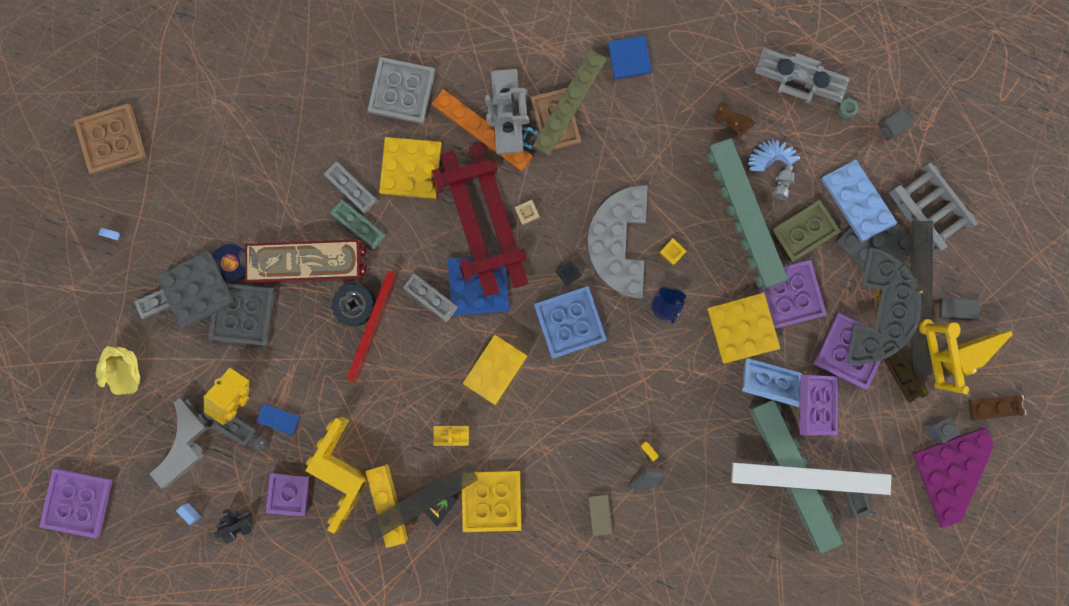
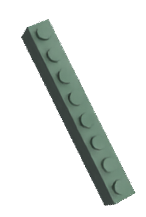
M732 138L710 145L708 153H706L707 160L714 167V178L721 185L720 192L722 197L727 200L729 215H733L735 231L740 233L742 238L741 246L748 253V264L755 271L757 286H761L763 291L785 283L788 280Z
M769 399L749 408L775 466L806 468L808 465L803 455H800L797 449L799 448L795 437H791L789 432L791 429L786 419L783 420L781 416L782 409L779 403ZM786 487L815 550L822 554L843 544L840 539L842 534L837 526L834 527L832 522L833 515L828 508H825L823 504L825 499L820 490Z

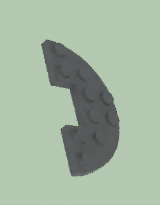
M875 248L869 249L862 284L864 287L882 290L875 328L854 324L847 363H873L892 356L901 350L912 338L921 317V293L914 276L896 257Z

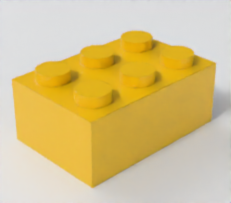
M494 335L463 384L496 405L528 356Z

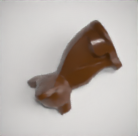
M724 103L723 106H718L716 117L714 118V121L717 123L725 121L729 127L736 131L738 139L756 124L746 115L731 113L727 103Z

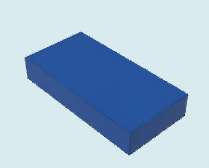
M264 403L256 422L289 435H294L301 417Z

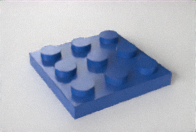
M472 257L448 259L451 302L458 307L452 316L509 312L506 267L493 270L500 293L484 297L478 275L473 276L471 282L464 283L460 272V260L468 259V262L471 263L473 262Z

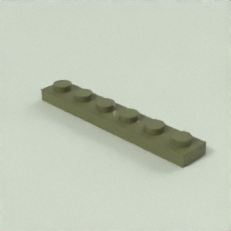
M593 50L589 51L533 144L535 149L547 156L551 155L605 65L607 58Z

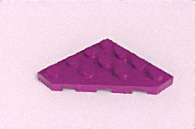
M981 428L953 438L945 443H939L912 453L941 528L959 523L964 517L994 448L987 428Z

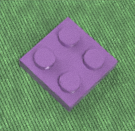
M270 473L266 513L305 517L307 515L311 476Z

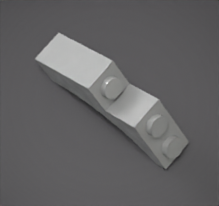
M179 398L174 402L178 421L174 444L163 462L150 473L161 489L171 486L205 457L202 454V448L197 443H193V441L211 426L207 423L209 421L204 418L203 413L197 411L195 408L196 404L190 398Z

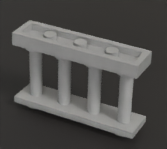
M929 163L921 168L924 175L906 188L899 185L888 192V194L933 253H936L948 247L945 239L961 227L965 226L966 229H969L978 223L975 220L974 214L966 209L940 175L939 169L932 163ZM929 180L935 187V190L918 203H914L910 194ZM941 195L947 205L930 218H926L922 213V208ZM953 211L959 220L942 233H937L933 224Z

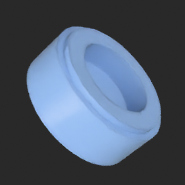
M100 228L98 234L114 240H118L120 236L118 232L105 228Z

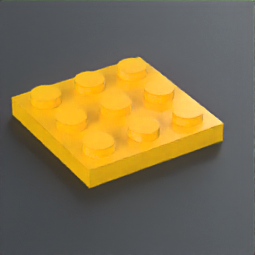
M385 137L379 193L437 199L431 179V170L440 169L442 143Z
M764 293L708 308L723 364L780 349Z
M520 471L462 472L463 532L521 531Z

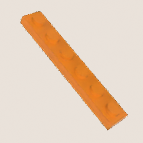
M443 89L433 101L432 106L496 153L495 127L489 126L487 121ZM524 149L522 153L499 155L521 172L533 158Z

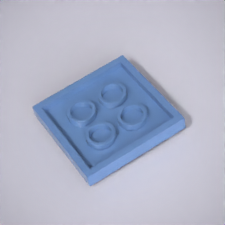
M588 286L534 304L552 359L607 341Z

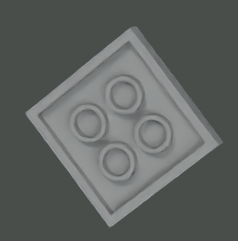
M380 57L368 113L424 124L436 71L435 68Z

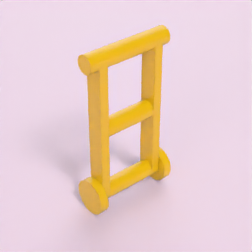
M923 319L919 324V331L927 336L935 376L934 387L968 394L969 388L965 385L956 340L961 330L959 324L950 322L947 325L933 324L930 319ZM935 332L946 334L950 355L939 353ZM941 361L952 363L956 384L945 382Z

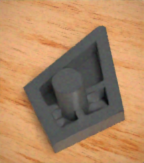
M653 467L644 468L629 484V489L657 487L664 475V470L654 469Z

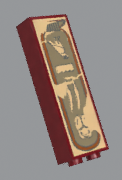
M359 239L245 244V282L250 284L364 280V275L367 273V267L364 264L366 245Z

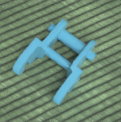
M522 127L524 132L522 137L523 147L532 149L533 146L525 143L524 139L529 132L538 135L539 132L534 131L530 127L527 129Z

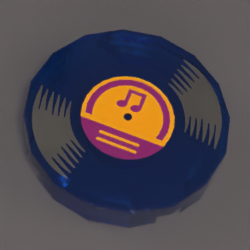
M226 244L215 250L212 256L224 281L235 282L245 277V249L238 245Z

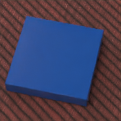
M645 36L608 42L614 80L651 74L652 70Z

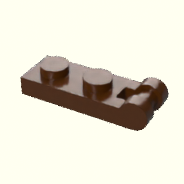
M1025 395L969 400L971 420L1027 415V408H1024ZM1011 402H1015L1016 409L1011 408Z

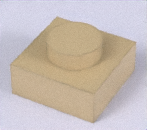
M532 200L515 207L522 226L540 218Z

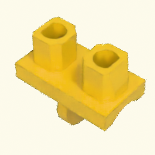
M433 426V446H469V426Z

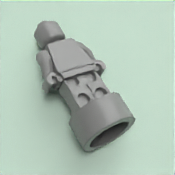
M787 164L785 170L780 171L778 177H776V181H779L773 192V197L776 199H788L790 183L794 184L795 173L792 172V164Z

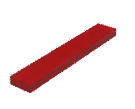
M388 271L346 377L348 381L357 382L397 275L393 272Z

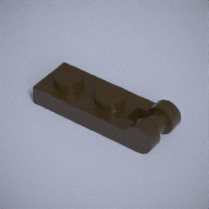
M902 349L892 356L883 359L909 403L916 401L918 397L928 396L926 387L921 383ZM914 386L916 390L911 391L909 387Z

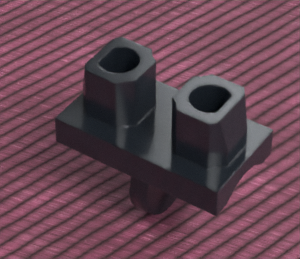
M225 509L223 517L219 519L220 524L217 525V532L214 533L217 539L221 537L228 544L236 539L237 535L234 531L237 529L241 531L242 535L251 533L253 530V525L250 521L251 512L248 510L239 515L237 510L231 512L229 509Z

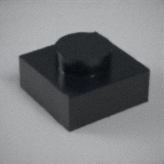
M571 260L555 271L566 287L582 276Z

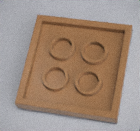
M130 104L121 105L74 120L89 174L95 175L147 158Z

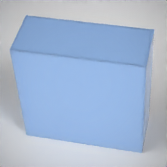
M189 503L182 505L176 511L189 525L196 523L202 517Z

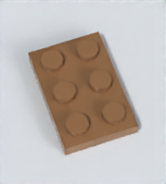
M567 88L530 97L539 134ZM574 116L554 150L581 144Z

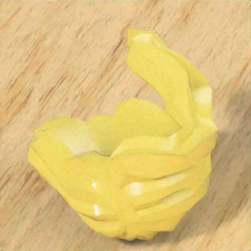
M107 346L103 350L97 364L95 373L98 380L97 384L100 387H104L105 383L110 386L111 392L115 395L134 394L140 384V373L135 354L122 347Z

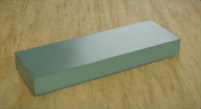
M343 199L330 212L333 217L374 250L386 237V234Z

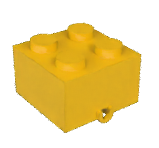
M231 368L220 379L215 380V385L204 396V413L222 425L227 421H231L237 414L236 410L240 406L243 407L249 400V380Z

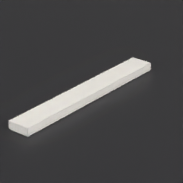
M732 462L731 483L891 495L890 474Z

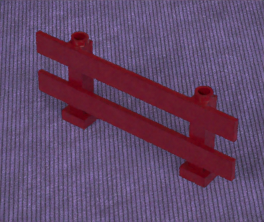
M481 143L469 146L473 165L460 168L455 151L440 154L445 172L440 173L439 168L431 170V179L436 194L444 192V187L450 186L473 262L469 263L468 259L460 260L459 262L464 283L471 282L473 276L478 275L484 297L500 293L493 270L507 267L514 289L526 286L529 283L522 261L526 260V254L524 249H517L493 175L494 172L498 171L495 161L488 159L484 144ZM479 179L502 254L488 257L465 181Z

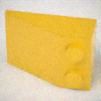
M1012 331L991 333L958 345L963 374L965 376L977 372V368L983 367L1013 335ZM949 349L940 351L941 354L950 355ZM944 362L947 373H953L952 363Z

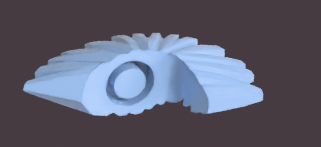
M768 140L767 144L762 142V144L758 145L760 150H753L755 154H751V158H749V161H751L749 165L753 167L749 168V171H764L774 161L780 159L785 164L791 165L798 161L800 156H792L796 153V150H792L793 147L784 150L787 143L784 142L779 148V140H776V143L772 140V144Z

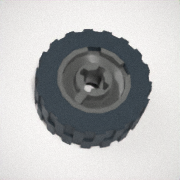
M347 284L344 287H340L335 292V296L331 301V309H333L334 316L342 324L357 327L366 324L376 302L372 296L373 294L367 288L357 284ZM356 302L358 307L352 309L351 303Z

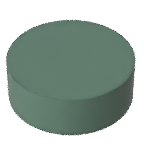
M850 98L844 99L838 106L839 115L846 119L852 118L858 112L857 102Z

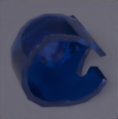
M660 287L651 301V310L657 318L671 321V324H673L686 303L684 302L686 295L678 289Z

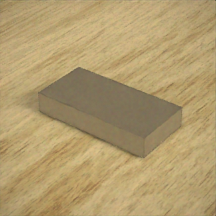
M608 494L588 496L592 535L612 534Z

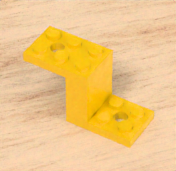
M345 417L331 419L326 427L327 434L325 437H321L316 445L318 449L315 455L312 454L306 462V465H308L306 472L346 494L338 502L339 510L333 513L327 522L330 524L327 530L333 534L343 527L368 483L365 473L331 455L350 421Z

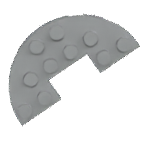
M647 185L626 188L608 198L594 215L588 232L589 257L598 276L605 284L618 293L637 299H643L644 261L625 260L627 223H646Z

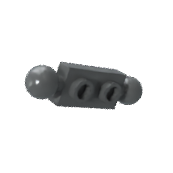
M203 409V416L205 419L215 420L206 413H204ZM237 416L231 421H227L224 425L218 421H215L213 424L214 428L244 447L249 442L256 451H262L267 446L266 438L254 436L257 429Z

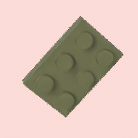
M820 200L771 230L774 238L791 263L841 232Z

